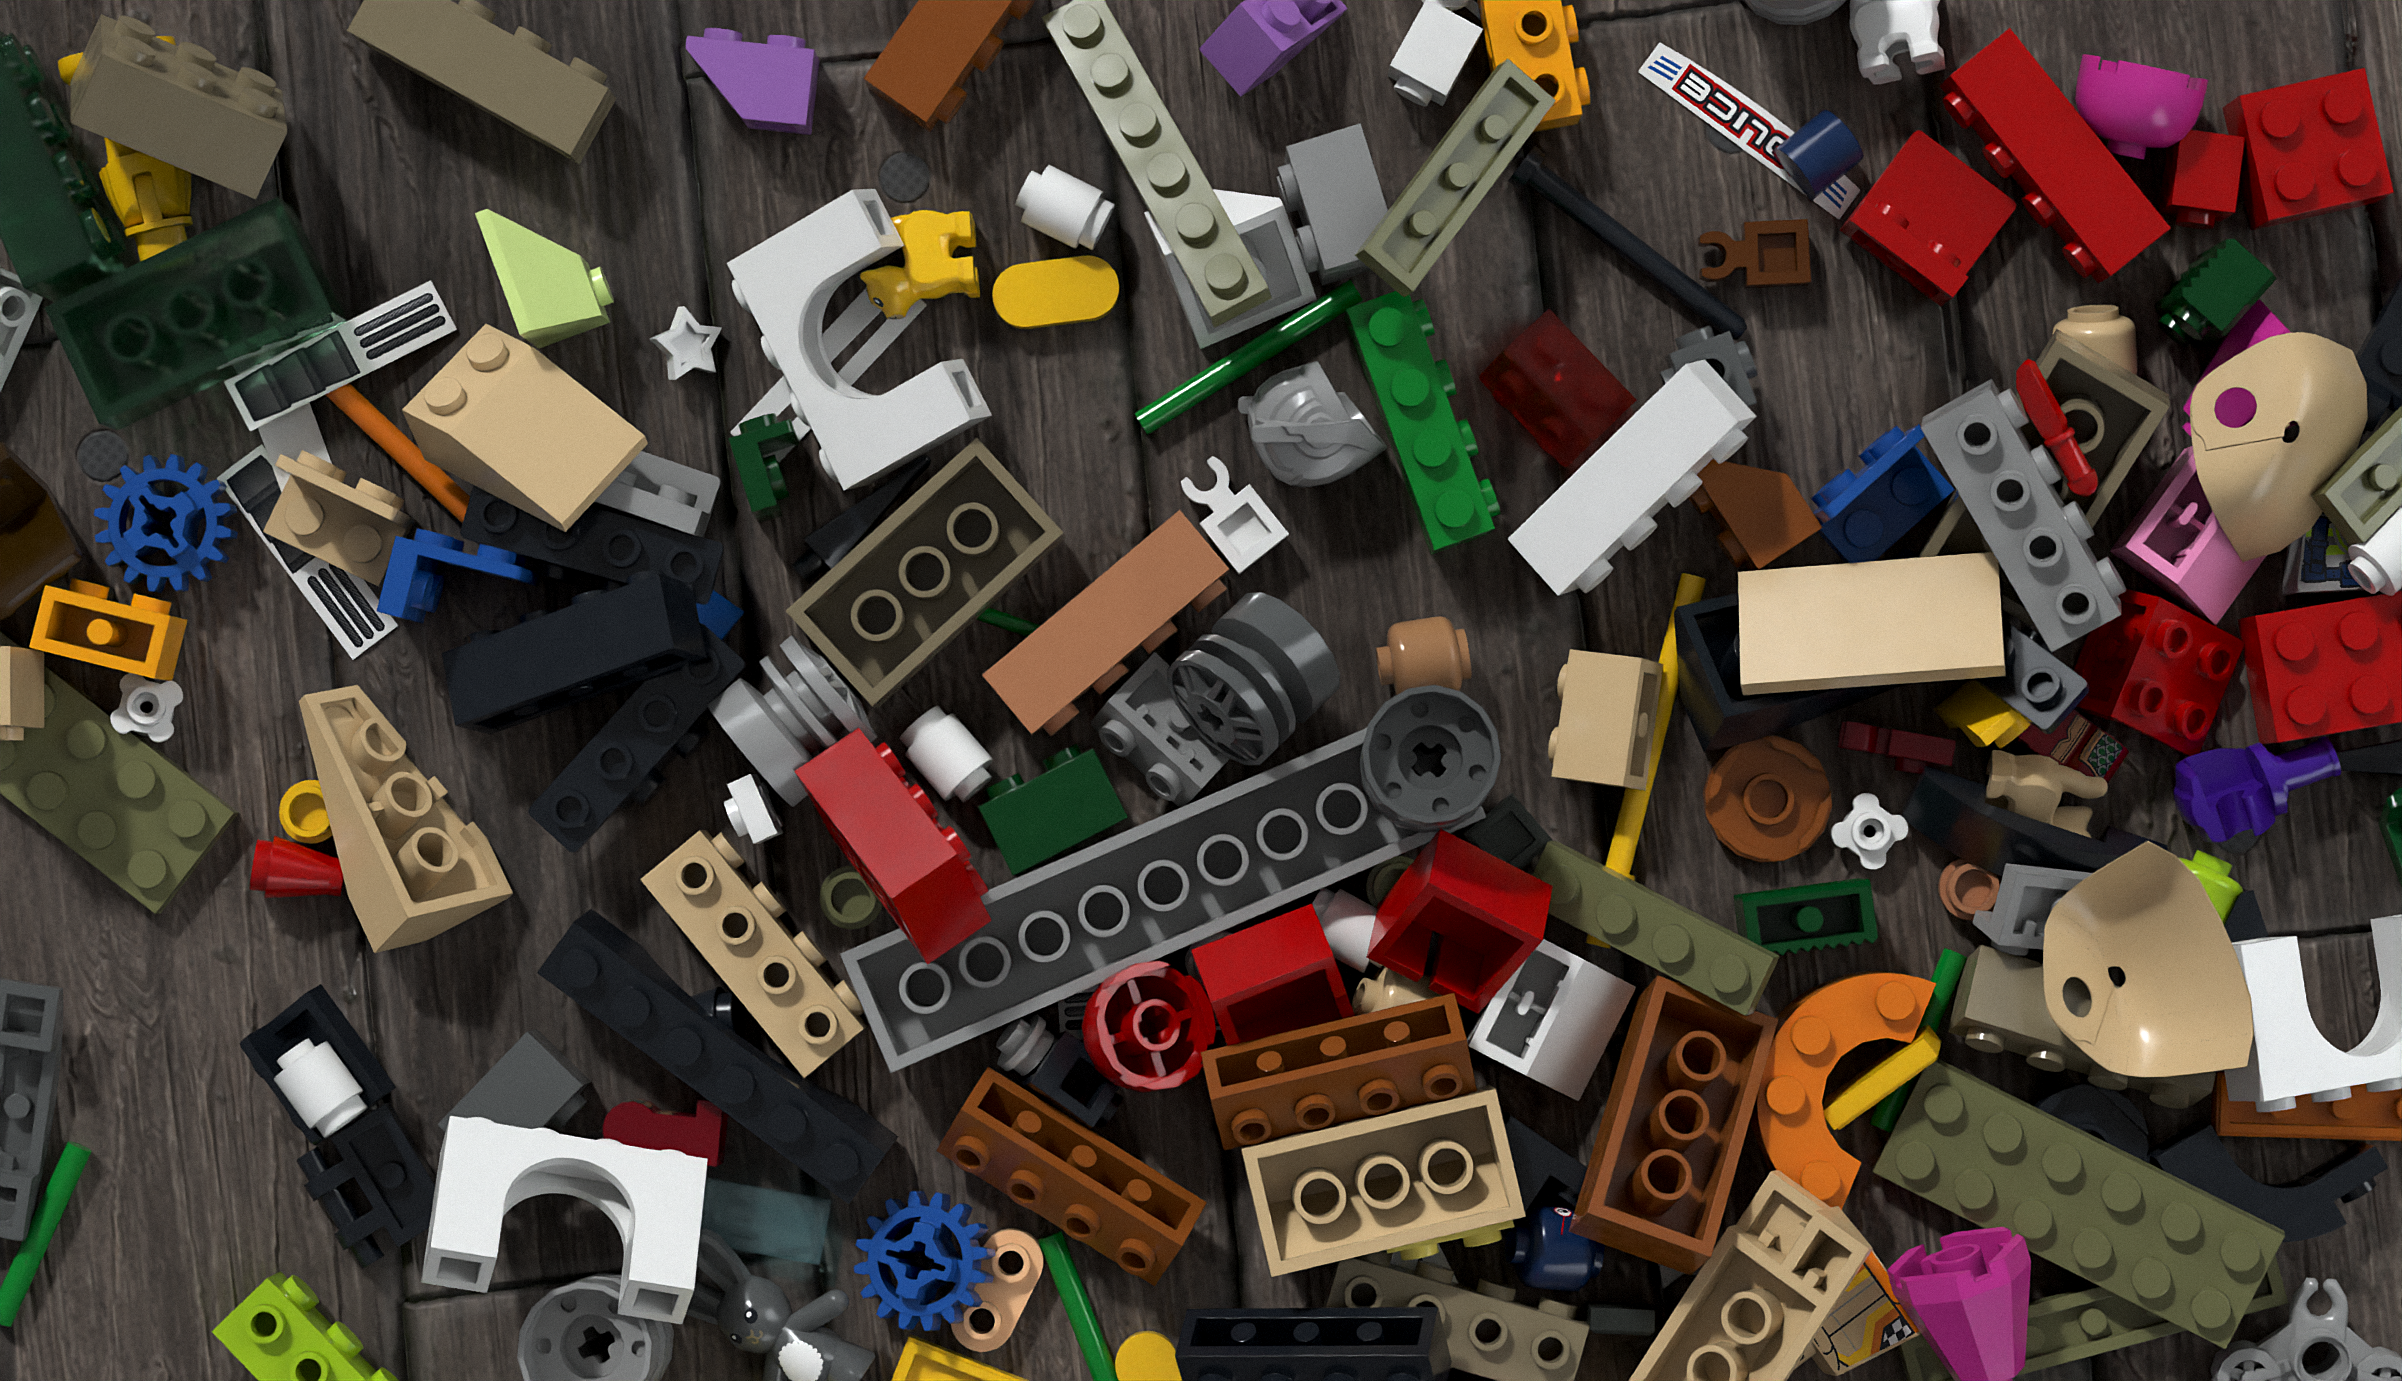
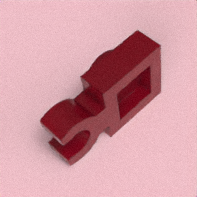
M1850 721L1841 722L1837 742L1838 748L1895 758V771L1921 775L1925 766L1932 768L1934 766H1952L1956 745L1955 740L1896 729H1885Z

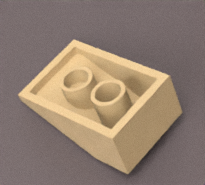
M485 324L402 409L424 460L564 532L575 523L648 444L644 434L533 346L488 324Z

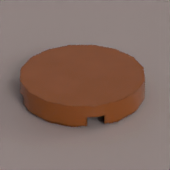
M1767 736L1762 739L1734 745L1726 749L1710 768L1703 789L1705 818L1715 838L1733 854L1756 862L1785 861L1808 850L1824 832L1832 809L1829 782L1820 761L1799 743L1778 736Z

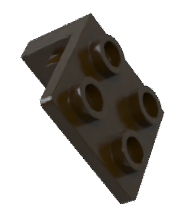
M0 442L1 621L10 617L18 607L41 591L45 585H49L51 582L63 577L72 566L82 559V553L48 485L3 442Z

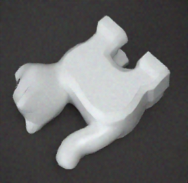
M1850 0V30L1859 48L1857 58L1862 76L1869 78L1873 84H1884L1901 80L1902 76L1899 66L1894 64L1892 60L1895 55L1907 51L1910 52L1911 62H1915L1918 74L1922 75L1945 69L1944 52L1937 41L1940 24L1937 6L1940 0Z

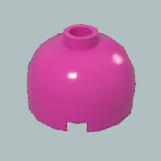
M2083 54L2076 85L2075 100L2078 113L2096 135L2109 139L2107 149L2110 153L2144 160L2147 147L2168 148L2182 140L2195 125L2203 106L2209 80L2190 78V75L2121 60H2118L2117 63L2102 60L2101 68L2098 70L2101 57Z

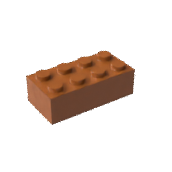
M1658 975L1638 997L1569 1232L1688 1275L1693 1274L1711 1258L1779 1019L1757 1011L1745 1016L1689 986Z

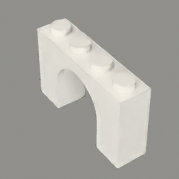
M876 189L851 190L727 263L734 277L732 289L740 305L755 317L764 335L761 337V345L766 357L775 368L782 370L793 391L790 394V401L796 415L805 425L811 426L822 448L819 450L822 466L833 481L840 483L843 490L867 486L992 416L963 359L940 362L882 395L864 393L850 386L837 374L829 362L823 345L822 321L826 306L834 291L852 275L904 246Z
M2402 914L2370 919L2380 979V1008L2375 1024L2367 1037L2359 1045L2346 1053L2332 1046L2320 1034L2311 1018L2306 1000L2297 936L2264 937L2232 942L2251 995L2254 1035L2247 1067L2224 1070L2229 1101H2253L2256 1104L2257 1112H2273L2295 1108V1096L2311 1093L2312 1102L2347 1099L2352 1097L2350 1086L2366 1083L2367 1092L2402 1089Z
M450 1116L440 1152L421 1283L487 1293L497 1260L502 1218L506 1212L517 1203L532 1196L548 1193L567 1194L582 1198L597 1206L613 1221L620 1233L623 1242L624 1260L617 1314L682 1324L695 1287L708 1159L688 1156L681 1151L672 1149L658 1151L623 1145L612 1139L593 1140L563 1135L547 1128L527 1129L497 1124L482 1117L462 1118Z

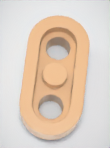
M1018 1228L1000 1230L993 1234L983 1246L995 1249L996 1256L981 1261V1270L987 1271L994 1276L993 1282L977 1283L974 1291L979 1294L983 1303L980 1307H971L962 1303L960 1308L963 1312L964 1321L959 1324H951L956 1339L970 1350L977 1352L992 1351L1002 1346L1008 1340L1040 1278L1044 1267V1255L1038 1240L1025 1230ZM1015 1251L1021 1255L1024 1265L1018 1273L1009 1274L1001 1269L999 1258L1004 1252ZM984 1308L993 1314L995 1323L991 1329L979 1331L972 1326L970 1316L976 1309Z

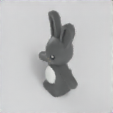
M700 1228L697 1266L725 1293L695 1280L694 1292L686 1315L718 1325L729 1342L741 1350L753 1353H766L762 1381H787L788 1379L789 1381H860L874 1360L875 1354L860 1345L844 1340L835 1331L822 1326L847 1310L849 1298L844 1291L839 1289L831 1290L792 1313L790 1301L778 1285L769 1279L751 1275L738 1255L719 1234L712 1230Z

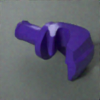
M2325 736L2319 738L2318 741L2277 756L2268 752L2261 742L2247 746L2245 749L2218 748L2201 752L2176 763V785L2173 790L2175 807L2181 818L2191 825L2197 836L2204 842H2227L2235 834L2249 829L2253 830L2254 836H2258L2267 831L2276 822V816L2287 813L2288 792L2331 776L2341 775L2340 762L2331 741Z

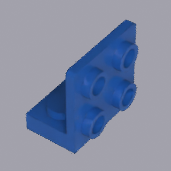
M1920 424L1904 433L1897 425L1889 432L1883 433L1858 456L1865 464L1858 473L1854 475L1849 468L1846 469L1843 473L1837 474L1811 498L1818 506L1813 513L1823 527L1817 532L1845 563L1875 561L1955 490L1915 446L1925 437Z
M417 528L414 540L395 536L376 612L423 623L426 611L434 613L441 598L444 577L436 574L439 562L537 586L539 575L524 568L526 557L517 555L518 553L479 544L477 556L462 552L464 541Z

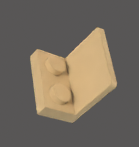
M301 451L297 461L280 454L275 466L291 475L263 532L382 588L395 536L406 538L415 519L400 511L405 500L363 478H360L354 489L343 483L347 472L306 451Z

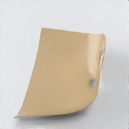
M2296 332L2269 337L2214 369L2197 384L2192 393L2190 423L2198 478L2214 515L2242 562L2279 552L2311 530L2323 512L2311 495L2357 450L2368 420L2367 383L2353 351L2322 336ZM2231 388L2248 390L2254 396L2257 404L2256 414L2253 419L2245 426L2230 428L2221 424L2215 414V404L2218 397L2224 391ZM2295 421L2300 427L2299 435L2294 442L2286 443L2282 439L2285 429L2290 426L2289 422Z
M2147 841L2100 868L2063 895L2053 907L2044 929V995L2046 1008L2051 1019L2076 1046L2106 1070L2125 1076L2170 1077L2247 1067L2254 1035L2251 995L2237 954L2219 914L2201 881L2176 855ZM2109 967H2120L2125 973L2126 981L2122 987L2118 989L2114 987V983L2109 977ZM2070 977L2082 980L2090 992L2092 1000L2091 1009L2085 1017L2073 1015L2063 1000V986Z

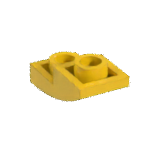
M1969 679L1934 708V711L1949 729L1961 728L1976 747H1985L1994 741L1999 748H2002L2018 737L2030 725L2024 717L1973 679Z

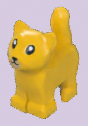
M932 210L913 211L910 214L892 217L891 220L904 243V246L901 247L905 259L904 267L888 265L873 270H866L860 274V278L866 284V291L871 304L883 311L886 318L891 320L904 318L910 307L919 299H937L951 293H964L970 298L980 297L978 269L974 264V257L952 258L954 250L959 245L966 248L977 247L973 215L969 211L944 214Z

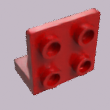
M1917 130L1909 137L1839 231L1941 307L1956 295L1968 279V276H1966L1967 272L2016 209V202L1924 132Z
M2126 589V592L2118 595L2121 601V615L2090 631L2073 671L2087 681L2090 691L2074 709L2120 722L2186 756L2199 754L2240 657L2244 643L2241 639L2161 597Z

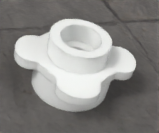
M133 673L125 675L120 681V689L123 695L119 708L113 711L110 717L113 728L120 734H127L132 731L141 736H149L152 741L157 743L167 741L174 733L171 721L175 706L179 705L183 700L182 689L174 681H166L159 684L147 681L141 675ZM142 703H152L153 710L150 713L142 712L140 709Z
M1870 793L1859 794L1853 799V810L1845 816L1843 822L1833 825L1831 839L1837 847H1847L1852 853L1858 855L1863 867L1878 869L1886 863V852L1893 843L1906 837L1908 825L1905 818L1901 815H1891L1880 807L1879 800L1875 795ZM1867 825H1872L1875 828L1873 837L1869 838L1864 835L1863 831Z

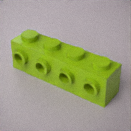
M281 1271L267 1277L211 1331L258 1381H399L391 1372L383 1367L376 1371L359 1354L364 1347L358 1337L340 1321H336L332 1325L315 1308L319 1303V1299L302 1279L296 1275H291L287 1278Z

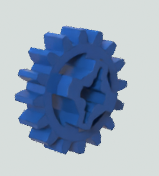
M170 454L165 468H162L158 458L152 455L143 457L144 472L142 473L126 465L121 467L120 472L126 483L121 488L105 484L102 489L113 500L111 507L94 510V516L108 521V530L101 531L95 535V541L101 544L113 545L115 549L105 559L106 564L114 568L127 564L128 568L125 571L123 580L129 584L137 585L147 575L148 591L162 593L167 579L170 580L174 590L178 592L188 591V575L190 574L200 581L208 582L211 580L212 576L206 564L210 560L227 563L229 560L228 555L219 548L221 539H237L238 532L225 527L223 518L237 512L236 505L219 503L217 500L227 488L225 483L220 480H213L206 484L203 483L207 476L208 467L197 462L184 473V457ZM178 482L190 489L187 492L181 491L171 498L166 497L154 484ZM132 504L135 507L132 527L126 530L127 515ZM157 508L161 511L177 515L170 522L171 528L174 531L172 534L174 538L155 532L162 525L161 519L158 516L160 512ZM206 516V530L200 544L197 540L199 523ZM158 550H166L169 556L174 558L178 564L155 566L142 558L146 555L151 556Z
M911 1191L908 1197V1207L900 1199L890 1198L885 1201L889 1217L885 1219L880 1216L870 1215L866 1221L870 1228L875 1231L873 1238L857 1239L855 1244L862 1251L868 1252V1261L854 1266V1273L869 1275L871 1283L860 1292L862 1297L867 1299L881 1297L883 1301L876 1313L880 1318H891L900 1312L898 1322L901 1329L914 1330L919 1319H921L924 1331H938L941 1326V1315L950 1324L961 1323L964 1321L963 1312L960 1308L962 1303L971 1307H980L983 1303L979 1294L974 1291L976 1284L993 1282L994 1276L987 1271L981 1270V1261L996 1256L995 1249L980 1247L978 1239L989 1230L987 1225L983 1223L968 1225L966 1221L970 1217L973 1208L968 1204L959 1203L949 1210L951 1204L950 1195L946 1193L935 1192L929 1204L925 1192ZM920 1219V1222H914L911 1234L899 1241L893 1239L905 1225ZM952 1233L958 1239L962 1258L959 1257L951 1242ZM925 1252L927 1257L934 1259V1263L944 1265L945 1269L924 1270L922 1265L915 1263V1259L905 1257L904 1253ZM887 1264L891 1267L898 1281L897 1288L894 1287L889 1277ZM950 1281L956 1283L954 1288L945 1297L929 1304V1300L935 1299L939 1287Z

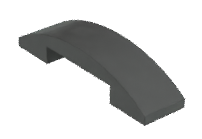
M0 978V1238L24 1241L27 1238L50 1140L60 1072L64 1002L63 988Z

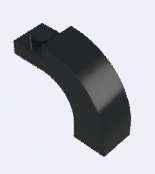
M2197 1120L2148 1150L2149 1164L2284 1230L2285 1237L2282 1242L2302 1241L2319 1237L2346 1225L2347 1222L2334 1201L2340 1198L2343 1203H2348L2365 1195L2377 1185L2373 1177L2388 1168L2374 1145L2358 1141L2299 1178L2283 1183H2260L2247 1176L2235 1164L2211 1124Z

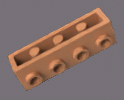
M1179 510L982 674V676L1033 736L1043 728L1050 736H1053L1080 713L1073 704L1078 698L1092 687L1099 695H1102L1129 672L1122 663L1127 657L1141 646L1148 654H1151L1178 631L1177 627L1172 623L1176 616L1190 605H1192L1197 613H1200L1227 590V587L1222 583L1221 579L1229 573V568Z

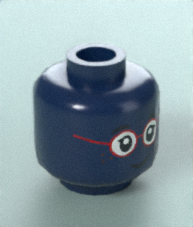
M1545 1205L1531 1206L1525 1211L1526 1217H1522L1518 1225L1514 1224L1515 1227L1508 1228L1505 1238V1258L1508 1263H1514L1517 1277L1524 1286L1574 1292L1581 1290L1589 1278H1596L1599 1275L1604 1259L1605 1244L1569 1232L1575 1209Z

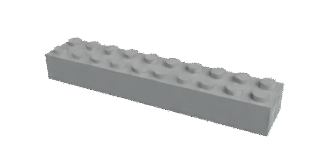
M1367 728L990 889L989 892L980 898L992 921L928 965L900 928L840 953L889 1071L892 1073L1100 984L1109 976L1129 965L1156 960L1431 841L1438 831L1421 833L1401 828L1376 811L1363 789L1359 764ZM1420 749L1414 752L1418 759L1413 769L1415 774L1422 776L1429 771L1436 778L1442 775L1438 768L1443 758L1440 752L1435 750L1429 755L1424 754ZM1482 806L1479 807L1471 818L1450 830L1444 831L1451 833L1486 818Z

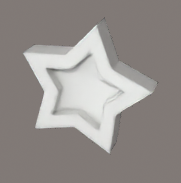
M685 306L678 307L670 330L649 339L667 357L668 379L676 380L691 369L716 373L711 348L722 327L699 325Z

